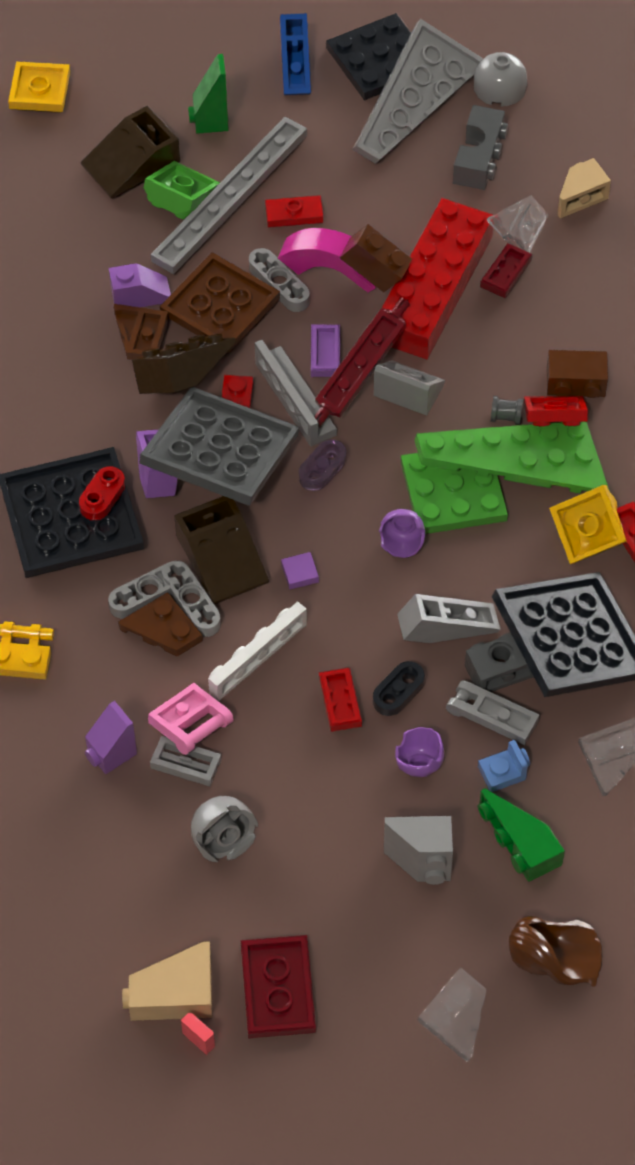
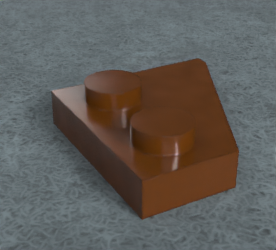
M114 304V315L128 360L143 357L142 351L154 348L160 349L169 320L168 311Z

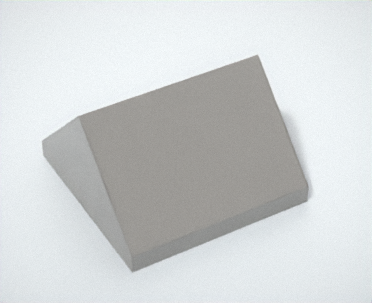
M393 360L376 365L374 370V396L426 416L445 383L444 379Z

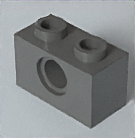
M506 633L488 643H477L466 650L465 668L473 684L487 691L493 692L534 677L511 633ZM496 659H503V660H505L506 662H497V661H495V660H496Z

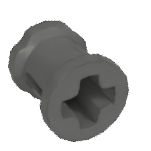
M493 395L490 422L507 420L514 421L515 425H520L523 399L518 398L517 401L502 400L498 396Z

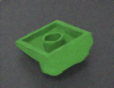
M173 161L145 178L143 188L147 193V199L153 206L166 209L174 213L176 217L185 219L220 182Z

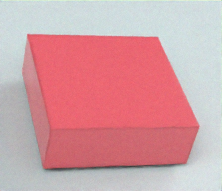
M189 1012L181 1019L182 1034L207 1055L215 1047L214 1032L193 1013Z

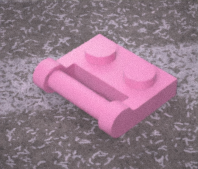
M195 683L148 714V723L174 742L177 749L184 755L193 751L195 745L220 727L225 728L234 720L231 711ZM208 713L213 716L191 733L187 734L184 732L185 729Z

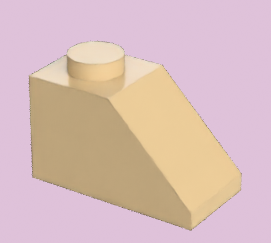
M594 158L585 162H579L570 167L559 197L558 216L560 218L609 199L611 180Z

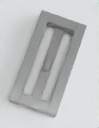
M161 736L150 761L151 769L211 787L212 778L216 775L217 766L220 765L222 760L221 754L197 746L187 754V756L210 762V765H206L182 755L177 756L164 752L165 748L181 753L174 742L167 737Z

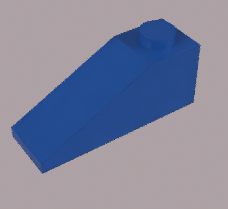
M307 13L280 14L284 95L311 94Z

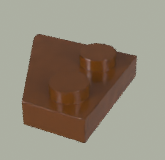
M168 592L118 621L119 629L122 632L127 633L130 631L143 638L144 642L152 646H160L165 652L176 657L203 641L200 631Z

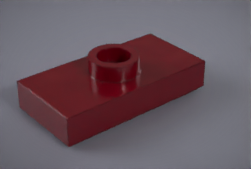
M507 243L480 281V288L506 298L532 261L533 254Z

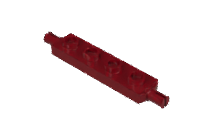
M400 297L392 310L384 308L379 310L317 395L315 402L320 409L314 417L318 422L319 428L322 427L329 415L339 418L343 415L374 372L376 365L380 364L404 331L406 323L401 316L410 306L407 300L404 301V298Z

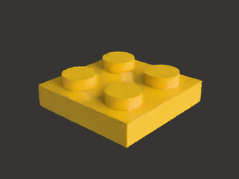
M16 61L8 100L9 109L63 112L70 77V65Z

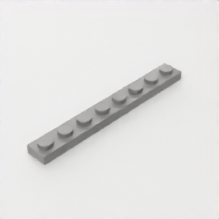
M284 117L150 254L151 262L174 275L305 139L307 128Z

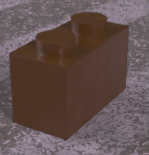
M369 224L349 239L339 257L383 293L403 278L412 260L411 257Z
M548 351L547 395L583 396L588 398L606 396L608 383L607 351Z

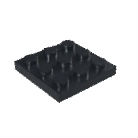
M397 13L326 40V48L363 100H367L381 94L411 32Z

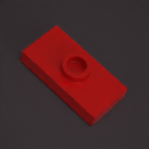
M321 195L265 200L268 227L323 223Z
M350 667L319 672V681L330 732L362 727Z

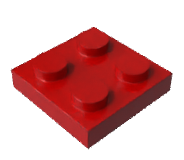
M524 396V410L527 422H533L534 426H549L550 422H562L565 426H578L580 422H588V409L583 396Z

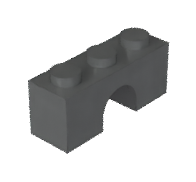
M477 105L472 106L466 126L465 143L475 145V147L460 145L454 163L453 184L485 190L488 179L493 180L496 170V164L493 162L494 159L499 160L502 151L500 139L505 140L508 131V123H504L505 111Z

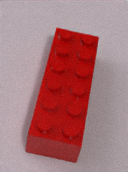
M441 198L410 255L412 260L403 278L394 284L382 306L384 309L392 310L400 297L410 303V306L401 316L406 323V328L392 348L428 360L492 239L493 214Z

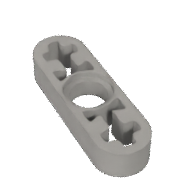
M258 248L250 253V272L256 278L279 290V301L288 310L301 312L309 306L310 292L308 287L270 250ZM276 276H283L287 279L282 284L272 282V279Z

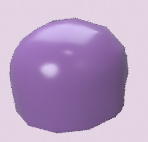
M397 509L387 513L381 521L379 529L381 546L393 557L407 558L416 555L422 548L425 538V526L422 518L414 511Z
M418 727L404 732L402 743L400 746H396L395 758L399 769L415 777H427L437 771L444 760V747L441 735L432 728Z

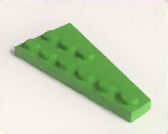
M562 422L550 423L549 426L529 424L417 433L414 440L421 465L457 471L460 468L477 471V475L488 477L489 473L504 476V480L550 488L553 485L567 487L569 492L579 494L582 490L590 491L601 485H607L587 422H580L578 426H565Z

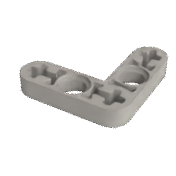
M182 561L168 562L114 589L108 598L111 614L114 617L123 619L168 592L203 637L213 636L220 629L221 620L218 609L190 568ZM176 573V575L178 576L181 575L183 586L180 587V583L177 580V578L175 576L171 577V574ZM148 584H153L158 588L157 592L151 595L144 594L141 589ZM189 593H195L200 597L199 601L193 604L186 603L183 598ZM122 599L123 602H128V605L123 607L117 601ZM201 610H203V615L207 620H212L211 624L201 622Z

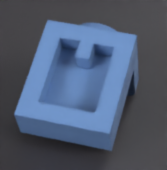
M516 740L508 742V750L478 760V768L491 792L526 780L527 768L530 766L526 750L524 748L520 749Z

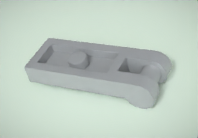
M464 680L460 681L457 686L456 696L450 698L446 705V709L450 714L457 717L463 716L523 745L526 744L539 722L540 716L533 711ZM473 699L475 702L471 705L467 703V700Z

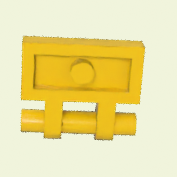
M4 621L3 624H0V636H2L0 642V675L46 680L51 649L50 646H40L41 640L53 641L54 629L42 628L41 624H32L31 627L19 626L9 621ZM13 638L29 639V644L13 643Z

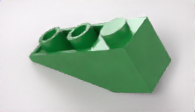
M486 788L480 791V801L477 805L478 811L485 822L490 821L495 829L494 835L498 844L502 848L506 847L511 854V862L517 873H523L527 881L530 882L562 866L565 850L547 824Z

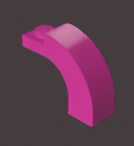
M308 228L297 231L286 238L278 256L281 262L298 275L313 267H328L343 273L367 293L376 287L339 258L352 236L336 230Z

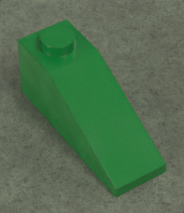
M217 54L192 95L193 106L188 107L189 123H195L196 134L228 131L226 72L223 54Z

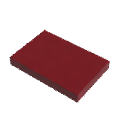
M307 935L240 940L248 1039L316 1033Z

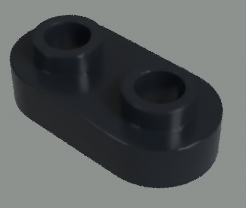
M411 661L402 662L397 665L373 692V706L375 710L385 716L398 714L423 688L425 677L423 668ZM411 679L414 682L408 684L404 680ZM385 700H391V701H393L394 703H392V704H385L384 701H385Z

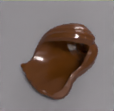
M528 916L516 923L509 936L510 955L512 961L519 968L531 974L549 975L555 982L561 985H575L579 983H589L592 987L597 985V978L602 967V945L597 933L589 924L580 920L550 922L536 916Z

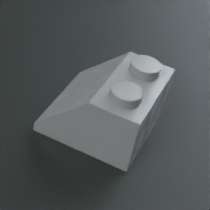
M451 816L385 817L384 853L417 882L435 885L441 884L444 881H450L453 857Z

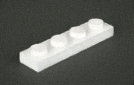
M298 601L291 608L283 609L270 626L261 628L248 645L239 647L227 663L223 666H217L208 678L209 694L217 701H220L307 625V609Z

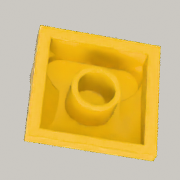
M601 485L549 508L570 564L577 563L627 542L617 513V501L610 493L607 485Z

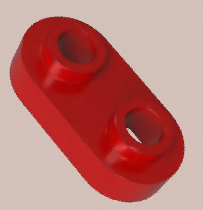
M108 466L100 469L79 498L80 512L85 518L89 520L104 518L125 489V477L119 468ZM93 499L98 500L95 503L90 502Z

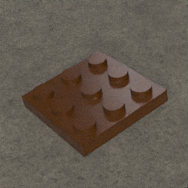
M211 252L159 307L162 311H168L170 320L197 336L205 335L207 337L222 333L223 338L235 337L236 342L226 352L229 354L278 302L280 291Z

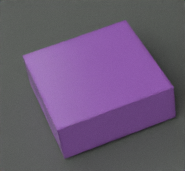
M311 552L281 559V566L289 590L319 583V576Z

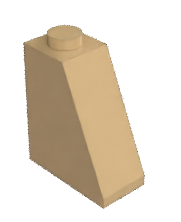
M210 941L201 942L129 975V988H123L122 1001L123 1009H129L131 1021L182 1019L189 1012L193 1013L197 1018H212Z

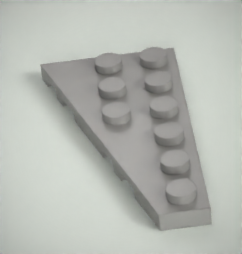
M420 19L405 44L352 150L376 164L475 74V70L483 58Z

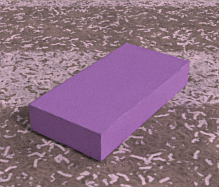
M311 324V377H331L340 365V325Z

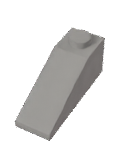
M415 594L397 614L403 640L435 643L498 633L500 630L493 603Z

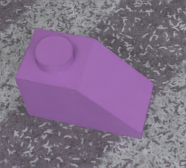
M135 263L109 268L114 304L146 307L162 304L171 295L167 277L140 264Z
M158 430L136 431L139 476L146 498L175 496L176 477L139 464L140 454Z
M113 701L107 706L85 736L87 745L85 755L92 766H99L105 774L137 755L133 722L120 706Z

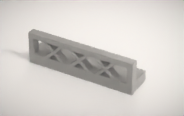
M263 340L255 342L256 366L296 426L299 427L300 432L310 447L336 436L337 428L329 417L321 428L318 427V422L314 417L320 409L315 402L316 397L283 348L279 346L269 350Z

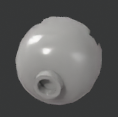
M495 52L487 55L479 62L474 74V92L479 99L492 105V102L501 103V106H509L517 103L524 97L527 88V72L519 58L506 52Z
M217 796L201 804L195 811L191 820V837L202 856L207 860L218 862L216 858L227 856L229 861L246 852L252 845L256 837L253 832L255 825L258 827V822L248 806L242 801L230 796Z

